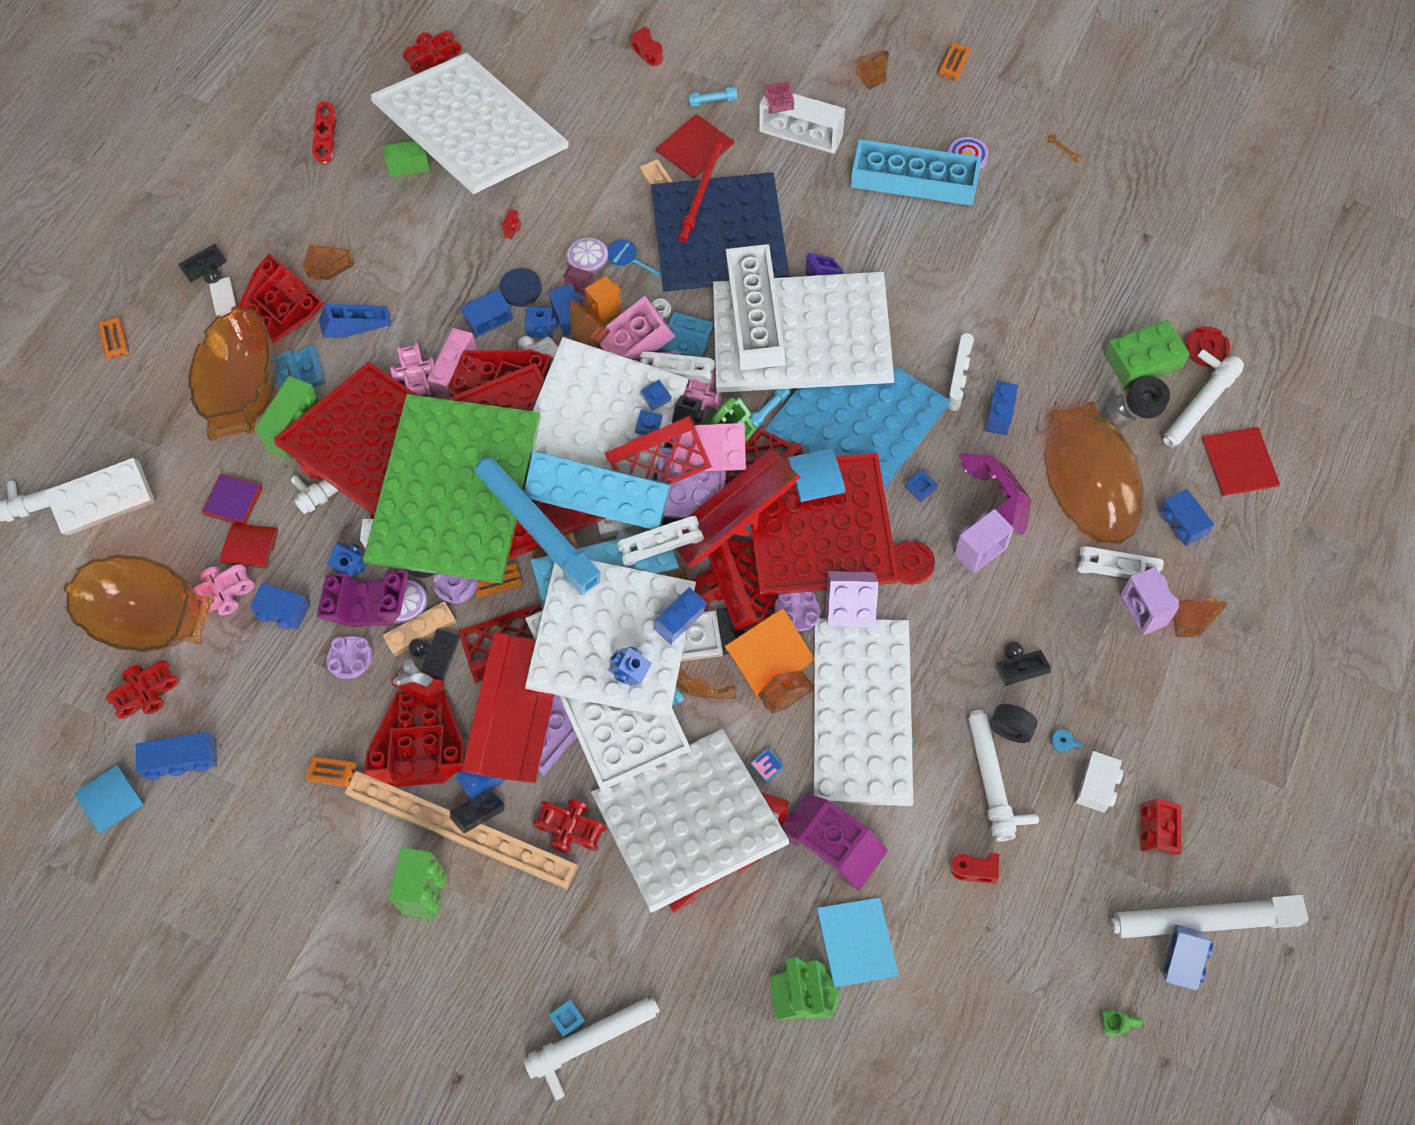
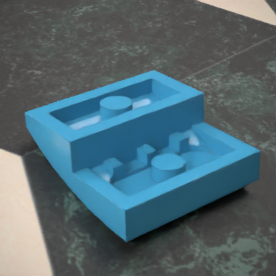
M674 312L668 326L676 337L661 347L660 352L676 351L680 355L704 357L713 332L714 322Z
M313 345L296 353L287 350L271 358L278 391L288 376L309 383L313 388L325 383L317 348Z
M832 448L788 457V465L801 477L794 485L801 502L845 493L842 475Z
M118 764L74 793L99 834L144 805Z

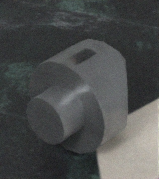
M1121 394L1105 403L1106 412L1102 413L1101 416L1108 427L1115 424L1121 429L1136 420L1126 411L1123 400L1124 396Z

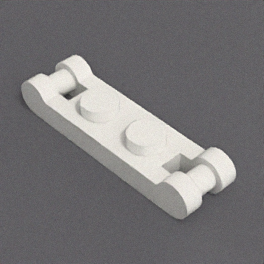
M969 333L961 336L948 398L951 400L948 408L952 411L960 408L963 398V392L960 388L964 389L967 377L963 375V370L968 371L970 357L966 356L971 353L974 337Z
M646 351L641 352L639 357L640 363L646 365L652 363L649 366L690 380H698L705 384L710 383L711 371L715 367L713 359Z
M691 516L620 540L617 546L623 554V565L631 566L639 560L690 543L701 542L704 537L702 531L697 527L699 525L697 517ZM688 529L689 533L683 535L682 530ZM637 546L638 550L632 552L631 548Z
M1081 547L1079 552L1081 561L1078 563V571L1081 573L1092 572L1130 579L1131 576L1144 572L1146 567L1150 569L1156 567L1160 573L1163 569L1164 561L1158 558L1117 551ZM1096 558L1097 563L1090 562V559Z

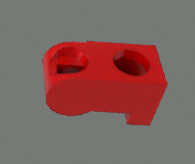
M646 26L630 35L631 49L645 62L652 66L660 65L663 62L662 45L651 39L650 30Z
M989 853L987 859L971 858L966 854H958L952 860L951 874L954 878L961 881L996 884L999 879V854Z

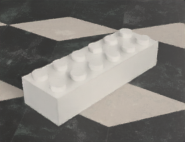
M769 244L726 249L740 369L747 370L785 365L784 344Z

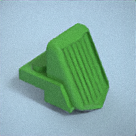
M734 398L728 399L707 417L703 425L744 423L745 443L757 430L749 419L751 413L740 398L736 400Z
M796 957L786 959L787 968L785 972L773 975L770 979L775 1017L783 1021L808 1018L810 1020L833 1018L840 997V989L838 987L834 988L832 977L827 972L826 965L817 960L804 962Z

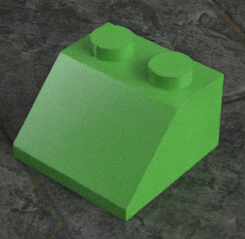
M402 140L383 145L385 162L390 177L430 171L428 152L415 140Z

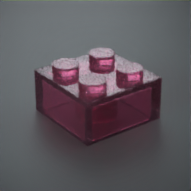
M789 81L764 85V97L769 114L794 110V97Z
M570 265L564 274L565 285L572 284L575 292L579 291L581 297L586 298L585 288L595 282L594 274Z

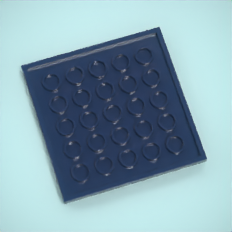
M774 172L710 178L695 217V226L690 231L685 243L680 242L678 239L682 230L681 224L689 212L700 180L651 184L663 292L713 287V282L729 281L726 249L769 244L774 278L789 277Z

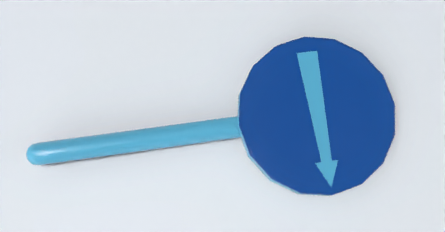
M617 240L608 246V262L612 265L625 267L635 263L661 277V272L636 259L637 249L632 242Z

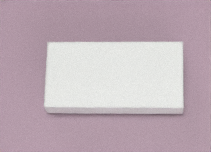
M230 277L220 279L214 284H209L218 320L233 316L237 303Z

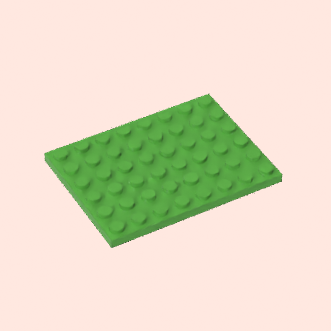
M407 394L364 553V563L503 584L517 519L476 475V465L483 458H493L524 492L541 418L540 412Z

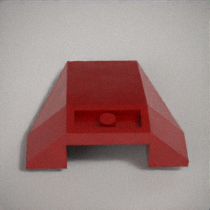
M268 253L255 268L227 330L250 352L256 355L309 321L323 306L324 302L294 273Z
M531 349L463 350L447 391L455 396L534 363L538 366L545 380L551 367L552 357L551 355Z
M444 689L430 703L407 692H396L366 751L365 775L393 787L441 784L462 769L465 745Z

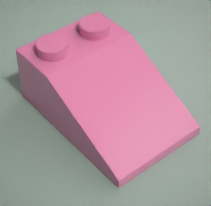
M646 296L594 335L604 351L631 360L638 359L643 351L654 352L659 350L676 337L656 307Z
M744 423L695 426L712 465L711 468L702 472L746 470ZM691 431L682 434L679 444L692 448L694 437ZM678 437L673 438L672 441L676 442ZM696 444L694 450L699 451V449H698V447H697V444ZM677 447L673 459L686 463L690 451ZM692 453L688 465L699 468L704 466L705 463L701 455ZM673 462L674 473H682L684 466ZM687 468L685 473L692 471V469Z

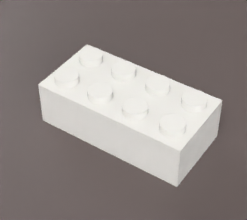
M768 86L760 103L759 132L835 154L843 137L845 108Z
M134 458L44 491L60 531L65 535L77 533L156 503L140 462Z

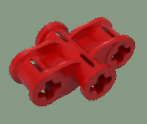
M443 31L434 37L430 33L424 32L416 38V45L405 49L403 59L410 64V69L413 73H421L430 67L437 66L438 63L442 64L447 62L448 59L456 57L461 52L462 47L459 42L455 41L451 31Z
M322 101L316 106L315 122L313 124L315 135L313 137L312 153L320 164L331 162L336 140L334 131L337 116L333 105L327 101ZM328 109L330 113H327V116H324L323 113H325ZM325 149L326 153L323 154V157H320L319 153Z
M158 661L144 671L142 666L134 665L122 673L123 680L127 682L112 690L106 696L107 702L115 708V714L118 719L128 718L141 708L144 714H152L163 707L164 701L158 697L173 689L179 683V678L170 671L168 661Z
M569 799L568 809L565 810L550 802H541V810L531 825L543 832L555 835L554 840H550L549 846L569 854L571 850L569 846L573 842L591 851H597L599 838L602 832L606 831L607 827L598 821L583 817L584 812H587L589 809L586 804L575 799Z

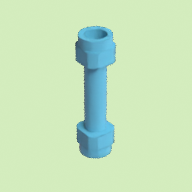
M726 87L725 91L699 95L698 92L689 94L690 107H699L700 103L723 99H727V102L736 100V87Z
M776 389L774 396L758 413L753 412L750 415L749 419L756 429L764 424V418L780 402L784 403L791 394L789 389Z

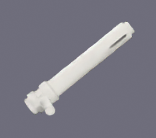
M1204 349L1200 352L1198 357L1215 368V371L1212 373V378L1164 434L1163 442L1168 447L1178 446L1225 388L1230 387L1235 378L1241 374L1244 364L1240 358L1229 356L1220 362Z
M298 475L291 478V482L300 491L294 502L303 514L313 512L317 505H323L330 496L339 491L325 480L313 483L308 487Z
M8 481L6 483L8 499L0 501V521L10 522L16 520L18 516L23 518L29 516L31 512L50 507L44 491L54 487L24 496L23 494H17L15 481Z
M975 710L970 712L968 720L989 807L987 814L989 821L992 822V835L999 842L1012 840L1016 837V825L1037 824L1039 817L1037 814L1013 816L1012 808L1008 806L988 716L984 714L983 710Z
M647 997L554 1044L550 1042L542 1046L543 1049L538 1052L534 1050L528 1053V1057L524 1058L523 1062L530 1078L532 1079L536 1076L540 1078L545 1075L555 1101L561 1099L565 1094L554 1070L562 1067V1063L656 1017L655 1014L660 1011L654 998L648 999Z

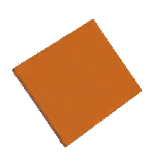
M783 608L725 645L726 651L732 657L757 698H760L815 660Z

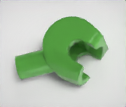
M1102 1009L1106 1036L1125 1034L1129 1031L1130 1027L1140 1028L1142 1026V1019L1140 1017L1128 1016V1014L1120 1010Z

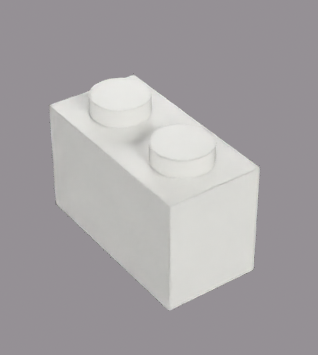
M1093 751L1087 760L1075 803L1105 813L1109 806L1113 807L1117 798V792H1114L1115 784H1120L1123 776V770L1120 769L1122 761Z

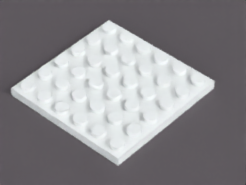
M563 337L533 409V412H540L541 415L533 452L541 451L612 469L604 453L645 436L635 433L641 409L663 415L660 429L672 424L675 404L679 397L684 395L688 378ZM660 380L672 398L670 402L652 411L640 395V391ZM666 442L662 443L660 448H664ZM657 446L650 448V450L655 451ZM643 451L640 453L637 462L650 466L654 454ZM636 455L629 457V459L635 460ZM658 456L656 457L652 467L654 469L657 468ZM626 460L616 463L619 471L630 473L633 463ZM636 465L633 474L645 477L648 469ZM651 471L648 478L653 479L655 472Z
M591 561L600 571V583L581 596L564 577L563 570L554 562L525 689L669 718L686 631L670 645L653 628L656 618L687 588L690 587L694 591L696 582ZM634 647L642 652L643 657L652 662L641 684L632 686L617 681L613 677L614 674L608 671L611 664L610 658L616 650Z
M723 729L690 744L691 751L628 778L602 791L598 788L591 792L651 913L789 844L786 834Z

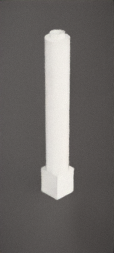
M1303 895L1272 897L1269 900L1116 912L1114 918H1111V929L1113 934L1117 933L1118 938L1173 934L1175 924L1206 932L1268 926L1270 928L1294 927L1303 925L1309 919Z

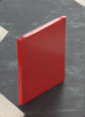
M695 114L656 148V152L695 179L704 171L715 142L722 144L718 158L735 142L698 114Z
M1259 427L1202 437L1222 496L1280 486Z

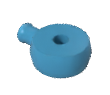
M1058 730L1051 736V745L1057 752L1065 753L1071 750L1072 747L1081 749L1082 741L1074 740L1072 734L1067 730Z

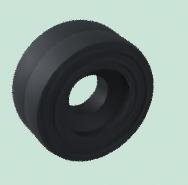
M1152 376L1137 379L1132 384L1127 395L1129 409L1135 415L1147 419L1161 415L1170 400L1168 386L1159 378ZM1146 393L1151 394L1154 400L1146 401L1142 395Z
M1000 704L994 711L990 727L995 733L1007 740L1017 743H1028L1034 735L1038 721L1033 714L1019 706Z

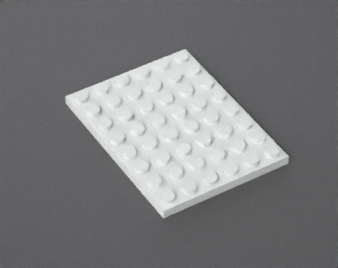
M468 53L371 94V101L472 194L568 148V140Z
M884 272L774 278L784 344L785 365L747 370L740 369L729 281L713 282L717 392L894 383Z

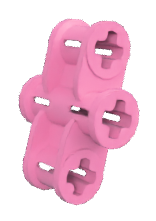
M418 342L403 348L398 346L397 352L401 367H390L392 377L398 382L405 381L406 387L419 396H432L427 382V375H430L435 365L433 356L429 357V360L423 361Z
M713 370L711 371L710 383L705 384L698 380H690L689 387H686L684 396L702 401L701 410H704L701 423H698V425H703L707 406L717 410L720 405L721 392H711L716 372Z
M238 564L222 573L218 567L205 569L200 574V579L204 583L189 589L183 595L184 600L189 602L192 608L191 613L193 617H203L216 609L220 615H228L234 612L239 606L234 599L250 592L255 586L254 582L246 574V567L243 564Z

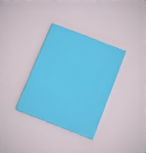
M880 898L817 908L834 988L899 976Z

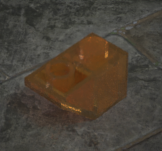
M1190 599L1180 601L1179 609L1173 617L1176 637H1200L1221 615L1227 606L1226 602H1218L1215 599L1205 600L1204 602H1194Z

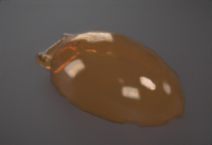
M234 306L231 308L232 312L222 317L218 315L205 329L204 334L206 336L202 344L198 343L193 354L188 375V385L191 390L190 400L197 414L208 421L207 437L210 441L243 432L253 433L255 421L261 417L272 400L277 380L276 348L264 319L252 308L249 310L241 309L240 306Z
M1093 401L1087 402V405L1061 411H1049V419L1054 431L1047 440L1044 461L1048 484L1059 507L1068 519L1071 518L1081 533L1098 543H1114V545L1122 544L1126 539L1135 534L1143 516V482L1137 456L1125 436L1109 421L1099 416Z
M117 554L108 556L109 558L92 559L75 569L78 571L70 583L66 582L64 585V591L67 592V607H64L76 626L81 627L88 636L96 641L119 650L138 652L159 651L178 646L184 641L202 645L203 640H201L209 608L215 600L211 597L198 595L194 586L171 567L147 557Z

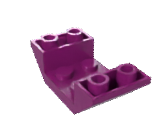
M968 453L958 455L962 460L960 465L968 475L971 474L975 479L980 478L983 481L990 477L995 481H999L1002 485L1000 490L1008 500L996 510L1014 528L1013 532L1025 533L1032 500L1007 465L993 456Z
M407 570L386 571L384 580L355 581L346 573L326 574L316 617L349 627L392 625L401 614L409 572Z
M805 793L781 826L789 842L796 847L799 844L806 847L838 870V877L858 891L861 890L888 852L877 837L863 824L830 801L809 793Z

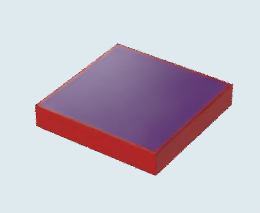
M220 474L202 513L208 517L246 525L263 487L261 484Z

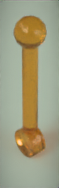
M1051 134L1048 136L1047 141L1049 143L1056 144L1059 148H1061L1063 151H1065L1067 154L1073 157V160L1075 162H1079L1081 160V156L1079 154L1073 153L1071 150H1069L1067 147H1065L1063 144L1057 141L1055 135Z

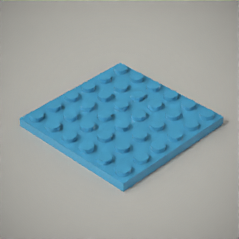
M893 365L894 383L798 388L765 428V431L770 434L773 433L791 444L794 442L802 446L803 454L831 448L835 457L878 453L885 490L950 406L951 400Z

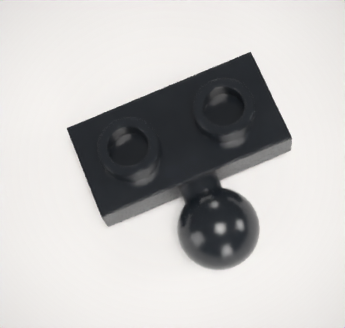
M213 244L178 265L189 282L203 276L206 283L214 284L221 279L220 272L216 268L227 261L218 247Z
M437 628L430 646L427 645L425 640L415 638L409 643V652L416 657L425 654L426 658L420 671L444 681L460 636Z
M1015 641L1009 642L1004 648L1005 656L1008 659L996 663V669L1005 686L1042 676L1051 671V666L1041 650L1023 655L1022 645Z

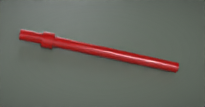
M715 142L689 212L683 219L681 224L682 230L678 238L680 242L685 243L687 241L690 231L695 226L696 214L722 147L720 142Z

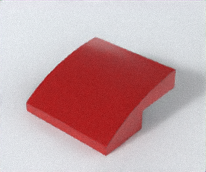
M232 524L225 539L219 562L224 565L243 564L246 567L267 568L270 550H274L278 528Z

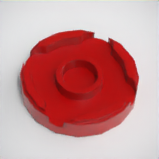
M1208 326L1196 328L1195 331L1191 332L1186 339L1185 347L1190 353L1188 356L1190 360L1204 367H1212L1198 357L1200 352L1204 349L1222 362L1229 354L1230 342L1227 337L1222 335L1220 330Z
M903 541L894 547L900 582L916 585L929 579L934 570L935 558L927 545L919 541Z

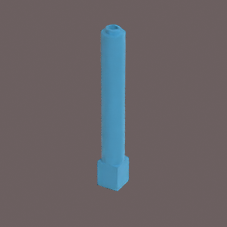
M493 458L481 459L476 465V475L563 570L564 577L582 596L600 583V571L583 552L579 553Z

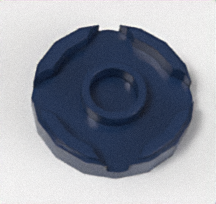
M517 268L507 272L502 277L499 285L500 292L506 302L516 307H524L530 302L531 304L534 303L542 291L540 277L534 271L526 268Z

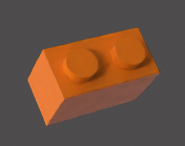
M604 276L585 288L589 314L600 327L622 314V302L619 298L620 288L615 281L611 282L607 276Z

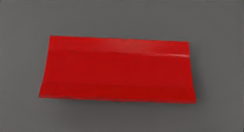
M771 448L688 516L697 517L699 522L697 527L702 531L704 539L699 543H690L676 548L691 568L695 564L700 563L734 534L749 536L750 533L745 530L746 524H752V528L756 530L759 513L795 485L796 481L801 477ZM682 530L683 535L689 533V530Z
M494 631L463 762V772L524 783H536L555 696L551 693L525 689L536 640Z

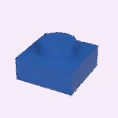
M660 380L640 391V395L652 411L670 402L672 398Z
M641 409L635 433L647 435L660 429L663 415Z
M922 470L905 484V488L920 502L933 493L938 486Z

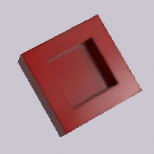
M510 209L501 224L505 238L512 240L515 233H518L520 230L521 221L516 210Z

